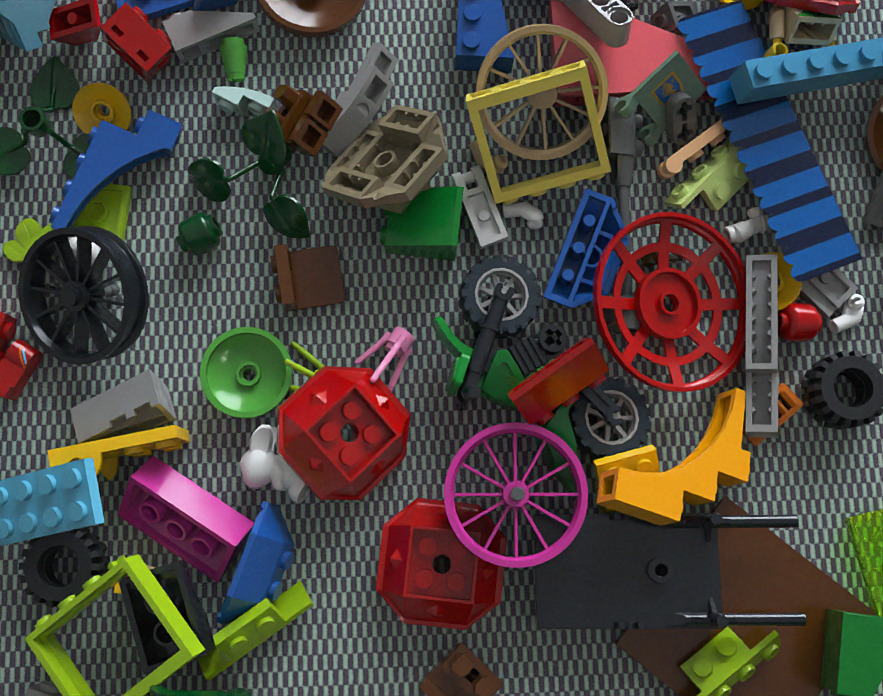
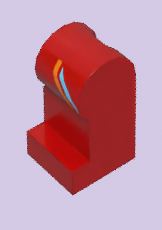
M21 339L14 341L10 345L4 358L0 361V396L13 401L17 400L42 359L41 351Z

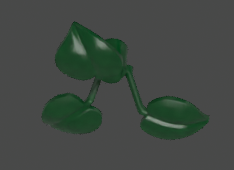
M53 56L41 67L31 84L30 96L36 107H26L19 115V123L23 127L20 130L23 133V140L21 134L15 129L0 127V175L18 174L29 165L31 154L24 147L29 143V134L35 137H44L49 134L71 150L65 155L63 162L67 174L73 179L78 171L75 169V164L81 153L86 154L90 146L87 143L89 134L78 136L74 146L51 129V121L45 115V113H53L55 107L59 109L71 107L75 95L80 90L76 77L56 56Z
M274 109L248 119L241 128L242 139L246 147L252 153L260 155L257 161L230 176H225L222 165L213 159L201 158L189 165L188 175H190L191 181L203 196L213 202L226 201L231 195V189L227 182L237 179L258 166L265 174H276L277 176L269 194L271 202L266 203L263 207L267 222L278 233L290 238L301 239L312 235L307 215L301 204L289 195L280 194L276 197L281 178L285 175L283 168L292 160V152L285 143L283 131Z

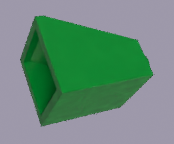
M430 187L429 190L421 191L402 214L384 209V215H388L387 226L381 227L380 243L385 244V253L455 261L464 187Z
M826 608L820 685L829 689L830 695L874 696L883 680V617Z

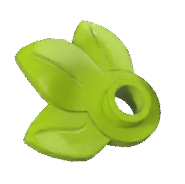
M26 218L22 220L15 230L16 239L3 244V252L6 257L14 263H22L33 243L45 233L52 231V224L42 228L34 219Z

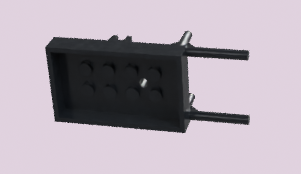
M624 513L586 514L580 531L570 545L554 558L535 565L536 628L723 629L726 626H806L805 613H722L717 528H798V516L682 513L680 522L660 526ZM534 514L533 516L534 523L548 547L567 528L546 514ZM573 514L554 515L569 523ZM534 532V553L544 550V547ZM658 564L665 568V573L661 577L655 572V567Z

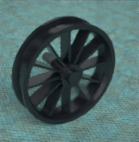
M94 226L55 229L38 238L29 248L22 262L18 280V297L24 321L37 343L56 359L77 365L110 359L127 351L139 338L148 314V285L143 268L135 253L114 233ZM77 237L76 258L69 243V239ZM93 242L101 250L91 266ZM55 250H57L63 268L51 258ZM109 260H111L118 274L99 283V278ZM46 271L63 286L45 285ZM119 280L121 281L124 299L112 297L120 293L119 286L114 284ZM45 292L59 294L61 303L48 309ZM101 303L124 306L122 321ZM65 308L67 311L57 328L51 315ZM102 322L116 333L115 338L111 342ZM73 325L74 345L66 339ZM89 331L97 348L95 352L89 351Z

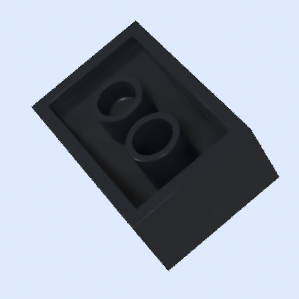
M179 560L150 569L205 648V651L196 658L206 656L216 649L208 618L182 561ZM128 576L123 578L119 585L142 671L145 675L153 672L180 649Z

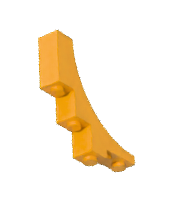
M734 388L716 396L713 416L704 437L695 450L675 467L665 472H638L621 467L601 472L596 504L661 526L680 522L683 512L682 502L693 506L714 502L717 493V483L729 487L748 482L751 452L741 449L744 413L746 410V391Z

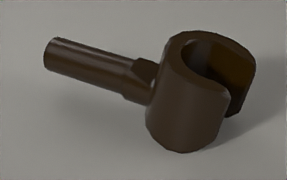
M657 252L641 257L645 267L649 268L657 265ZM669 254V261H682L683 259L681 256Z

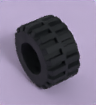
M848 350L840 351L811 365L812 369L807 370L804 375L808 380L803 381L801 389H806V393L801 396L802 401H808L809 406L805 407L807 412H814L815 416L813 419L815 421H824L823 426L828 428L836 427V430L859 427L875 421L874 417L881 416L883 413L881 408L883 407V374L879 371L882 368L879 362L873 364L871 363L873 357L868 354L861 356V352L855 350L849 353ZM838 374L847 377L855 387L856 398L851 407L841 403L835 395L834 380Z
M83 527L31 539L28 542L31 548L23 549L21 556L26 557L25 562H20L18 569H24V575L19 578L21 583L28 584V587L24 589L28 595L35 594L34 601L39 604L46 602V606L52 608L57 607L60 602L73 594L78 596L84 591L82 585L96 575L103 576L109 571V569L105 568V563L110 562V555H104L103 551L108 548L105 543L98 542L101 537L96 533H89L90 530ZM63 547L70 548L76 554L79 562L78 573L75 579L68 585L58 581L52 569L54 557Z

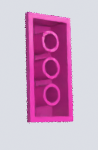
M152 456L130 476L117 516L217 583L223 578L247 542L254 522L245 515L237 512L155 456Z

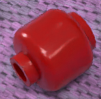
M791 303L778 311V335L785 341L808 342L814 339L821 330L822 317L812 304Z

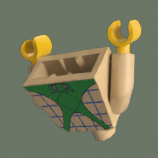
M772 4L768 24L769 40L773 42V45L765 52L764 57L787 54L788 48L782 41L787 44L835 46L837 41L836 31L842 18L838 15Z

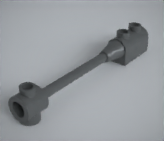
M610 96L608 97L606 111L600 125L615 188L617 189L618 212L624 226L630 224L629 188L631 187L634 164L637 157H640L644 150L643 140L636 139V130L642 125L643 115L641 112L635 111L630 118H623L614 108V103L620 98ZM628 234L629 242L627 245V250L631 254V237L630 234ZM627 272L622 284L621 297L634 298L632 296V276L629 272ZM604 309L603 315L607 327H612L613 333L621 334L613 309ZM622 310L625 324L630 333H636L641 325L635 310Z

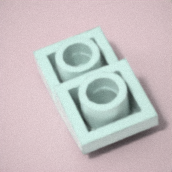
M227 86L214 87L212 90L217 106L228 114L235 112L243 116L247 107L249 111L257 116L261 115L268 107L278 111L275 98L255 90Z

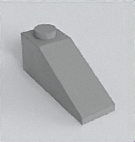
M188 10L184 13H175L169 19L162 21L182 64L219 49L223 38H245L260 31L255 14L248 12Z

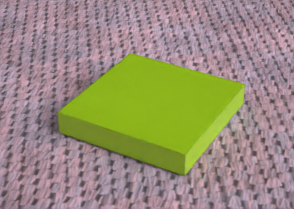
M107 185L87 204L75 220L72 228L83 226L99 227L114 233L124 241L133 189L127 185Z

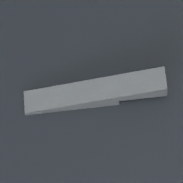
M777 254L746 255L745 370L747 437L778 438Z

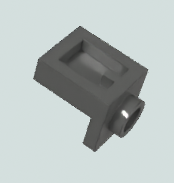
M667 1L651 15L650 19L655 27L670 33H680L678 21L684 17L697 14L693 1Z

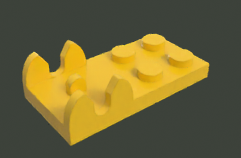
M171 425L47 450L50 467L93 458L96 476L101 472L108 480H112L118 472L120 456L142 458L151 456L152 450L164 449V452L183 449L182 444L189 443L191 440L189 430L177 425Z

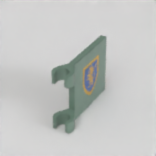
M675 50L630 94L618 99L614 103V108L623 118L628 119L634 114L638 104H640L654 121L638 131L639 138L650 147L658 141L662 131L666 129L665 105L668 98L677 91H684L696 101L707 89L680 53Z

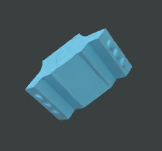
M0 0V37L26 52L42 47L43 45L37 32L51 28L49 19L56 0Z

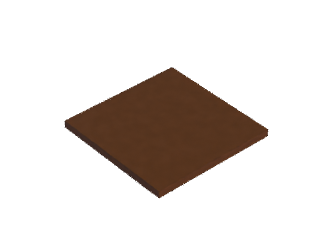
M726 496L720 499L711 512L719 513L720 515H750ZM717 528L722 613H805L807 620L806 626H726L750 650L774 630L779 634L781 642L780 650L776 656L769 661L762 660L755 666L756 671L749 679L744 682L739 680L731 687L732 691L728 696H818L824 688L820 685L826 608L867 615H875L876 613L768 528ZM723 627V629H624L615 641V644L679 696H697L700 691L683 673L680 666L726 627Z

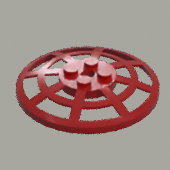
M659 212L643 216L624 226L612 237L603 250L596 266L593 281V308L600 335L610 354L618 364L638 381L665 392L682 393L697 391L712 386L726 377L737 366L746 351V268L728 240L704 221L676 212ZM660 224L658 242L642 246L632 254L629 253L622 242L625 236L638 228ZM677 225L691 230L711 245L698 256L686 247L670 243L671 226ZM614 250L622 265L614 281L612 297L601 296L604 268L609 255ZM657 252V270L646 275L636 261L647 254ZM669 253L681 256L691 263L690 267L685 272L669 268ZM718 254L723 258L732 274L738 298L721 299L717 281L707 266ZM627 272L630 273L638 284L635 289L634 298L621 297L622 284ZM699 274L702 275L707 284L711 299H701L700 292L693 281ZM665 296L672 302L671 311L666 310L663 301ZM603 309H613L617 326L628 343L622 354L609 334ZM622 310H635L641 326L634 336H632L625 324ZM739 310L737 333L733 345L727 354L714 344L721 327L722 311ZM702 311H712L710 327L706 336H704L696 326L699 323ZM649 335L662 340L665 357L656 355L642 346ZM688 336L698 345L690 353L677 357L674 339ZM638 353L641 357L652 363L667 366L671 383H662L641 374L631 365L636 354ZM705 353L720 363L715 370L705 377L689 383L683 382L679 366L694 362Z

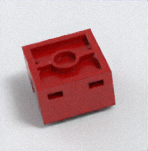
M125 2L100 27L103 41L148 83L172 60V55L170 54L172 52V46L170 45L172 41L160 28L155 31L147 23L149 18L139 7L135 6L132 8Z

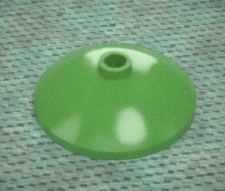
M255 327L231 329L217 337L204 353L200 366L202 389L210 403L229 416L247 419L265 415L274 410L289 392L293 378V368L287 366L284 361L286 359L291 360V357L282 342L268 331ZM252 370L255 372V377L248 381L245 379V374Z

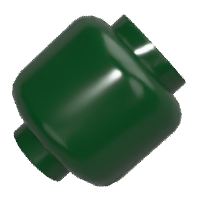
M198 212L179 223L178 232L180 235L176 237V240L185 253L190 251L195 256H202L220 245V236L223 235V232L212 214L207 216L203 212Z

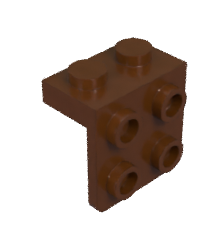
M286 244L274 246L275 256H270L273 274L278 273L279 285H274L277 303L282 302L287 312L344 302L345 294L338 250L335 246L331 245L292 252L289 251Z

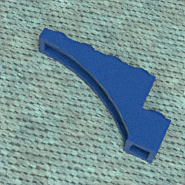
M149 109L145 117L140 116L134 128V132L137 135L104 120L101 121L98 128L94 126L88 136L87 143L90 146L86 154L81 153L76 161L75 169L78 171L74 179H68L63 188L62 196L65 198L61 206H55L50 215L49 223H52L51 229L72 227L87 204L103 188L119 176L156 158L163 156L171 158L182 135L183 124Z

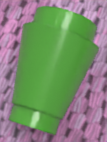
M241 37L223 38L219 50L227 81L232 83L245 81L248 46L245 45V40Z

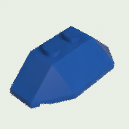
M588 188L585 189L543 295L544 299L569 309L593 301V281L601 254L612 237L624 227L613 198ZM628 235L622 239L626 248L629 242ZM614 250L609 255L604 268L601 296L609 294L621 263Z
M267 501L262 502L216 622L230 624L265 598L271 603L278 599L283 587L281 583L285 570L290 568L294 559L292 551L295 546L279 505Z

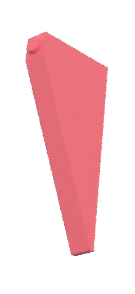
M550 0L547 11L548 24L573 31L584 38L595 49L606 70L609 87L608 97L621 98L630 94L675 50L680 53L706 89L708 84L711 83L704 81L700 77V69L703 66H699L693 61L692 55L696 50L686 46L685 38L633 18L627 44L622 47H611L605 44L564 3L558 0ZM549 35L551 65L564 39L555 35ZM568 40L556 68L579 62L586 55L578 46ZM587 62L591 85L596 84L595 74L591 63ZM577 81L557 88L574 87L581 85L580 81ZM596 89L592 91L594 99H596ZM706 90L697 100H713L718 98L711 97ZM582 91L557 93V98L574 106L585 105ZM556 101L554 102L555 107L564 106Z

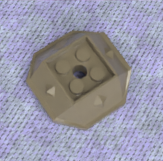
M401 105L393 106L387 111L386 116L375 120L366 127L329 167L325 176V182H323L321 188L327 196L361 206L364 209L378 207L402 214L421 191L430 189V181L439 172L443 163L448 158L439 117L434 112Z

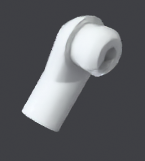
M530 203L502 204L503 218L523 217L527 220L528 228L539 229L542 227L543 213Z
M853 294L845 301L841 316L830 320L828 323L831 332L837 334L860 323L865 300L861 295Z

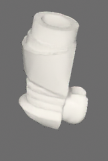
M760 206L748 209L747 215L749 220L723 228V236L730 244H741L752 235L759 232L761 234L765 233L768 228V215H764Z

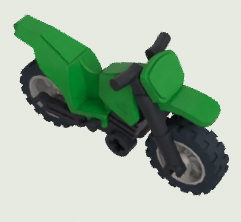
M494 255L490 259L488 257L483 258L478 264H474L462 281L458 294L460 297L458 303L459 308L463 311L462 316L466 322L469 321L472 325L471 328L475 331L472 348L462 343L452 333L441 316L434 318L432 321L438 338L455 357L450 368L445 391L451 396L456 395V408L460 411L467 408L469 400L480 396L508 410H518L507 392L564 353L567 334L557 324L546 325L534 337L531 335L511 347L499 348L493 345L496 337L497 339H504L507 336H515L524 330L537 316V311L541 306L539 296L541 294V287L536 283V275L534 272L530 273L525 263L522 262L520 264L516 262L514 257L502 258V255ZM497 277L505 278L509 281L503 286L502 283L498 282ZM488 278H491L494 290L488 289L481 284ZM512 283L518 289V294H514V288L510 287ZM478 291L488 295L486 301L481 304ZM509 300H521L518 311L508 302ZM505 310H507L512 315L510 317L503 318ZM546 339L551 343L550 346L544 342ZM606 377L607 379L595 388L590 389L589 386H586L579 391L580 398L565 408L561 404L552 410L554 416L540 427L560 437L573 450L575 455L578 443L581 447L580 450L585 454L592 455L594 459L640 448V445L645 443L648 438L647 431L651 430L652 422L649 421V416H651L650 407H647L645 403L647 399L643 394L640 395L637 392L638 388L632 383L628 385L625 383L626 380L621 378L612 379V377ZM610 398L617 400L616 404ZM621 405H623L628 415H620ZM623 421H629L626 433L619 426ZM611 427L621 439L609 441ZM596 429L597 431L604 432L603 440L593 430ZM535 438L538 446L540 447L543 441ZM547 443L545 444L541 452L550 471L566 463L555 449ZM568 466L553 474V477L558 479L568 493H575L573 477Z

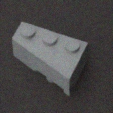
M150 369L91 399L84 400L79 405L70 409L79 444L146 431L177 420L168 387Z

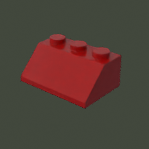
M583 338L507 392V394L529 425L537 423L538 426H541L554 416L552 410L561 404L566 408L580 398L578 392L583 388L589 386L590 389H593L605 381L607 378L604 374L610 369L591 338Z

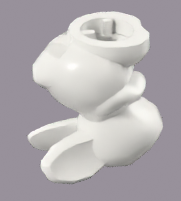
M270 425L259 426L251 436L249 450L242 456L240 461L243 482L253 489H258L272 482L274 489L278 491L288 490V495L293 502L302 503L310 489L287 463L274 453L277 445V427H271Z

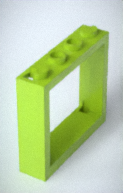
M139 554L127 558L122 555L116 561L110 562L107 565L108 572L103 576L96 575L82 585L83 592L78 596L73 594L57 605L59 611L53 616L48 614L39 619L34 626L36 629L24 638L62 696H95V694L54 634L127 575L180 650L122 696L149 695L150 686L163 684L205 651L201 642Z

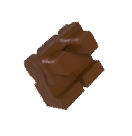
M279 85L274 93V98L282 106L278 112L275 110V113L280 122L286 145L291 152L299 151L302 155L316 157L328 136L323 130L331 131L343 108L323 91H316L314 95H310L306 90H295L288 85ZM268 107L267 109H265V110L263 111V113H265V112H267V111H269V110H272V109H274V108H269V107Z
M462 642L457 643L418 683V687L427 696H494L504 685Z

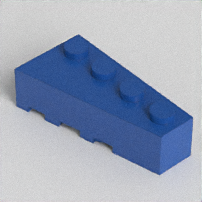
M458 0L455 70L479 71L490 49L509 33L502 0ZM509 47L498 56L492 65L493 68L505 73L512 72L514 55Z

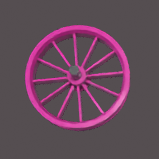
M520 422L503 423L478 432L458 450L446 475L444 504L453 531L472 553L495 565L523 568L535 566L554 558L574 540L580 531L587 512L588 485L578 457L560 437L547 429L533 424L529 425L528 423ZM512 434L513 479H508L489 447L487 440L501 435ZM516 434L531 436L543 441L521 480L517 479ZM483 443L505 481L503 484L463 463L466 457L480 444ZM547 443L560 454L566 463L527 485L525 480ZM566 466L570 469L575 485V493H530L529 488ZM460 467L466 468L499 487V493H454L455 481ZM498 496L500 502L461 524L456 513L454 497ZM575 496V507L570 522L564 521L531 502L530 497ZM502 505L505 507V510L484 547L480 546L467 534L463 527ZM527 505L534 507L567 527L564 533L549 547L525 507ZM509 510L513 511L514 557L499 555L487 550ZM522 510L544 550L532 555L518 557L517 511Z

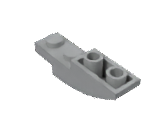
M380 42L372 43L348 91H340L335 102L343 110L331 131L323 130L328 136L322 147L334 157H339L362 133L379 110L394 84L389 78L398 59Z

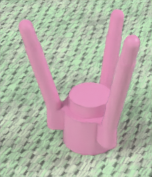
M397 326L392 333L386 331L378 342L355 360V365H360L386 344L384 349L388 354L375 370L370 381L372 383L376 382L393 357H400L388 384V388L392 392L407 358L413 351L410 347L415 342V338L407 330Z

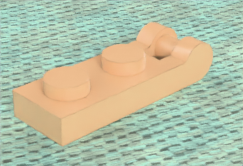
M722 119L660 163L657 167L658 176L661 179L671 178L682 170L683 162L686 159L689 163H692L703 155L704 152L701 148L709 143L713 147L726 138L724 131L727 129L722 125Z

